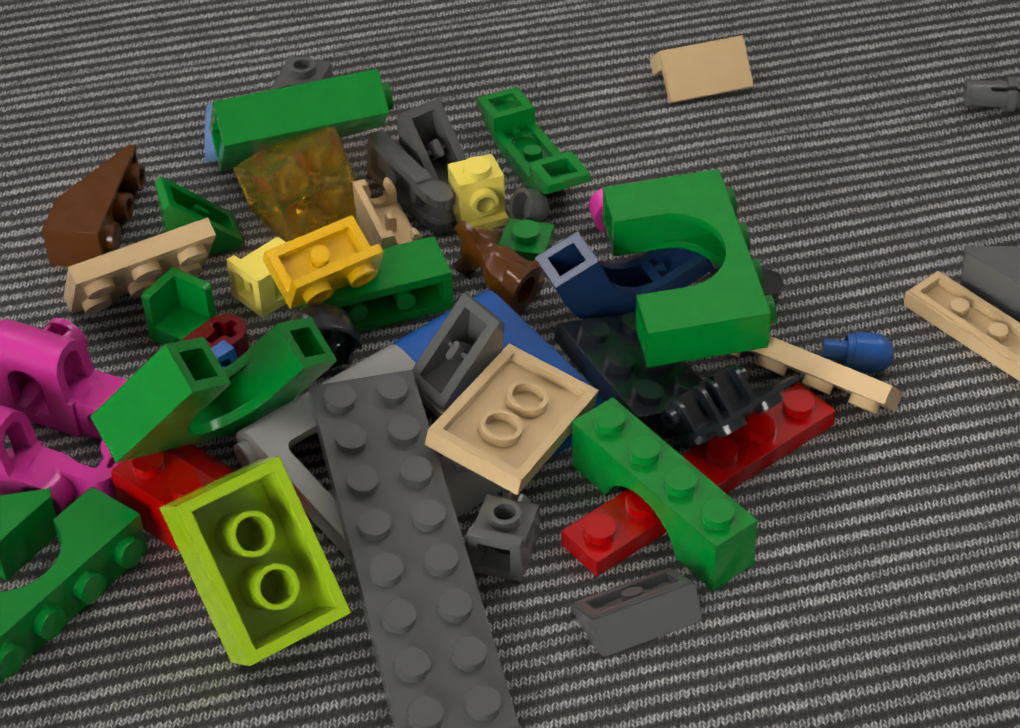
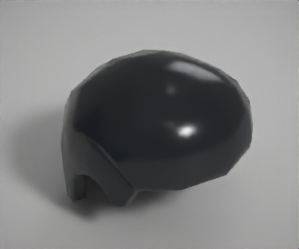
M313 303L295 313L290 321L312 317L337 359V362L329 369L342 364L350 365L356 348L362 350V341L350 313L333 304Z

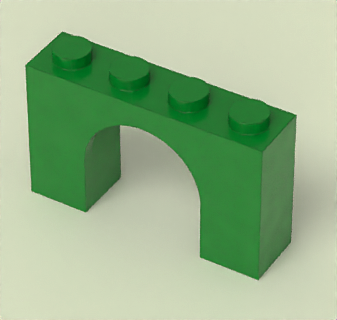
M719 169L603 187V224L613 257L664 248H681L705 256L719 269L711 278L694 286L636 295V332L647 368L768 348L770 326L777 324V311L772 295H764L762 289L763 272L761 263L758 258L751 259L749 253L750 237L745 222L738 223L736 218L737 201L735 192L732 187H725Z
M312 317L277 323L248 351L224 369L221 367L205 337L168 343L157 351L90 417L115 462L119 463L236 434L241 429L294 400L337 362V359Z

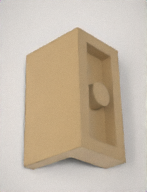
M743 35L662 50L650 58L653 76L663 74L669 104L752 88L754 86Z

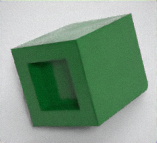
M175 267L170 268L145 290L141 296L149 338L162 345L181 341L206 321L217 316L211 284Z

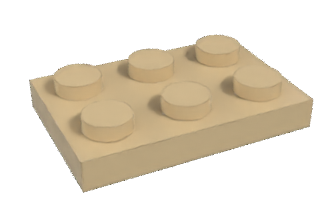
M204 218L69 266L63 298L70 314L84 310L85 314L99 312L109 307L113 303L112 299L128 293L132 298L140 297L145 290L172 267L193 276L199 274L203 270L202 266L206 264L216 236L209 218Z
M508 344L428 429L425 445L518 495L572 433V421L595 406L599 390Z

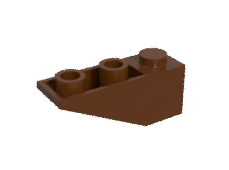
M127 145L55 199L42 228L50 266L69 267L119 249L121 230L125 221L131 220L134 199L138 191H143L146 181L144 164H139L136 145Z

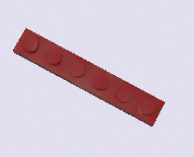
M799 382L782 393L784 400L760 414H756L754 411L745 417L747 424L722 438L715 436L709 441L689 450L682 456L727 494L833 426L836 410ZM627 489L561 530V545L598 577L667 531L646 501L632 490Z

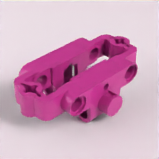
M8 318L0 322V496L51 488L57 515L63 512L70 503L76 501L92 486L117 500L110 471L119 463L115 462L90 416L127 381L94 369L87 351V339L84 333L66 319L53 318L43 329ZM31 422L79 438L84 434L102 440L101 453L103 460L96 468L78 463L64 453L44 447L43 442L37 439ZM6 431L8 433L12 445V448H10L8 451H6L4 446V437Z

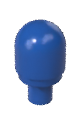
M854 331V333H847L845 340L824 338L821 357L843 360V366L858 372L879 373L890 366L894 357V349L890 340L882 334Z

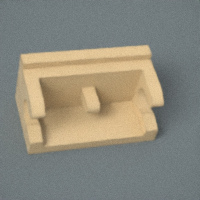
M388 177L384 178L383 186L385 191L378 198H370L371 191L365 179L352 182L356 222L370 246L380 244L383 249L423 239L420 232L416 228H412L400 203H397V191L391 179Z

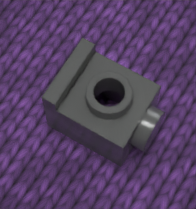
M508 491L503 493L501 497L486 494L474 526H470L466 534L467 552L473 572L522 582L540 535L538 504L531 503L530 499L522 493L516 495ZM489 547L509 550L510 555L489 551Z

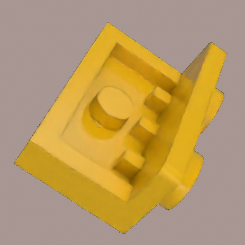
M351 215L265 251L263 262L291 310L305 303L307 306L313 303H322L330 298L335 290L349 284L351 287L356 288L370 282L376 277L385 252L380 244L369 245L356 220Z

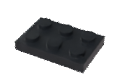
M635 312L599 318H585L583 320L558 324L554 340L592 386L599 390L598 393L603 399L607 401L613 397L651 430L666 427L661 420V412L664 411L665 404L668 401L675 399L687 392L689 388L699 385L703 381L686 361L647 368L636 332Z

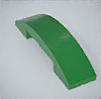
M518 87L476 98L480 114L497 148L514 173L528 187L542 192V194H549L591 181V173L572 151L561 153L535 121V107Z

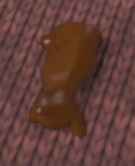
M464 221L456 224L461 246L460 258L453 264L454 269L460 273L468 274L480 267L488 290L497 294L517 314L522 312L544 287L545 279L540 276L543 271L537 260H526L515 252L513 248L500 246L501 234L495 228L490 230L485 227L474 228Z

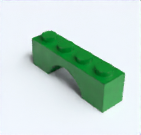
M612 397L572 421V466L604 495L623 486L632 490L646 501L666 529L676 559L712 591L716 590L754 565L758 520Z
M92 486L53 519L61 547L59 556L53 566L39 579L26 586L0 592V683L14 675L20 669L23 662L48 640L55 638L73 617L88 604L95 602L112 582L140 561L142 555L148 551L139 513Z

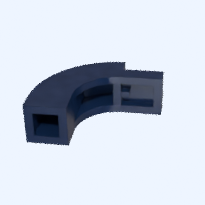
M578 231L535 257L542 271L567 308L581 319L621 315L628 312L636 313V295L684 288L714 270L708 258L694 251L681 248L651 250L627 262L605 263L597 259Z

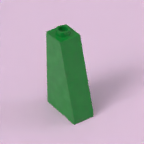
M378 69L213 101L209 129L219 170H230L382 127L386 122L389 110L393 109V96L388 82L381 83Z

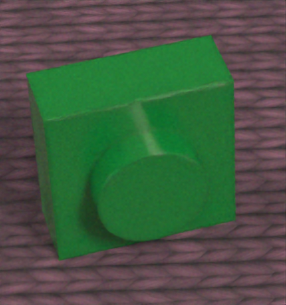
M509 218L499 245L511 247L521 257L534 261L536 256L552 247L555 240V224Z

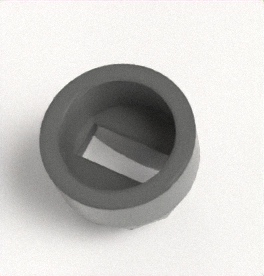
M524 187L518 188L514 192L509 206L511 218L528 219L536 222H543L548 217L550 210L548 199L542 192Z

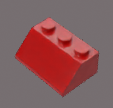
M188 445L123 461L110 472L117 501L140 514L145 531L180 553L160 507L208 485L235 470L198 447Z

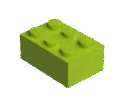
M280 456L259 459L160 507L231 663L251 666L351 613Z

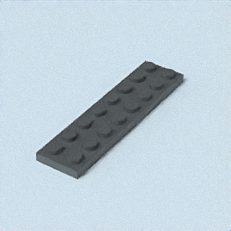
M406 370L309 386V401L393 727L519 728V722L437 451L425 445L427 431L430 427L413 371Z

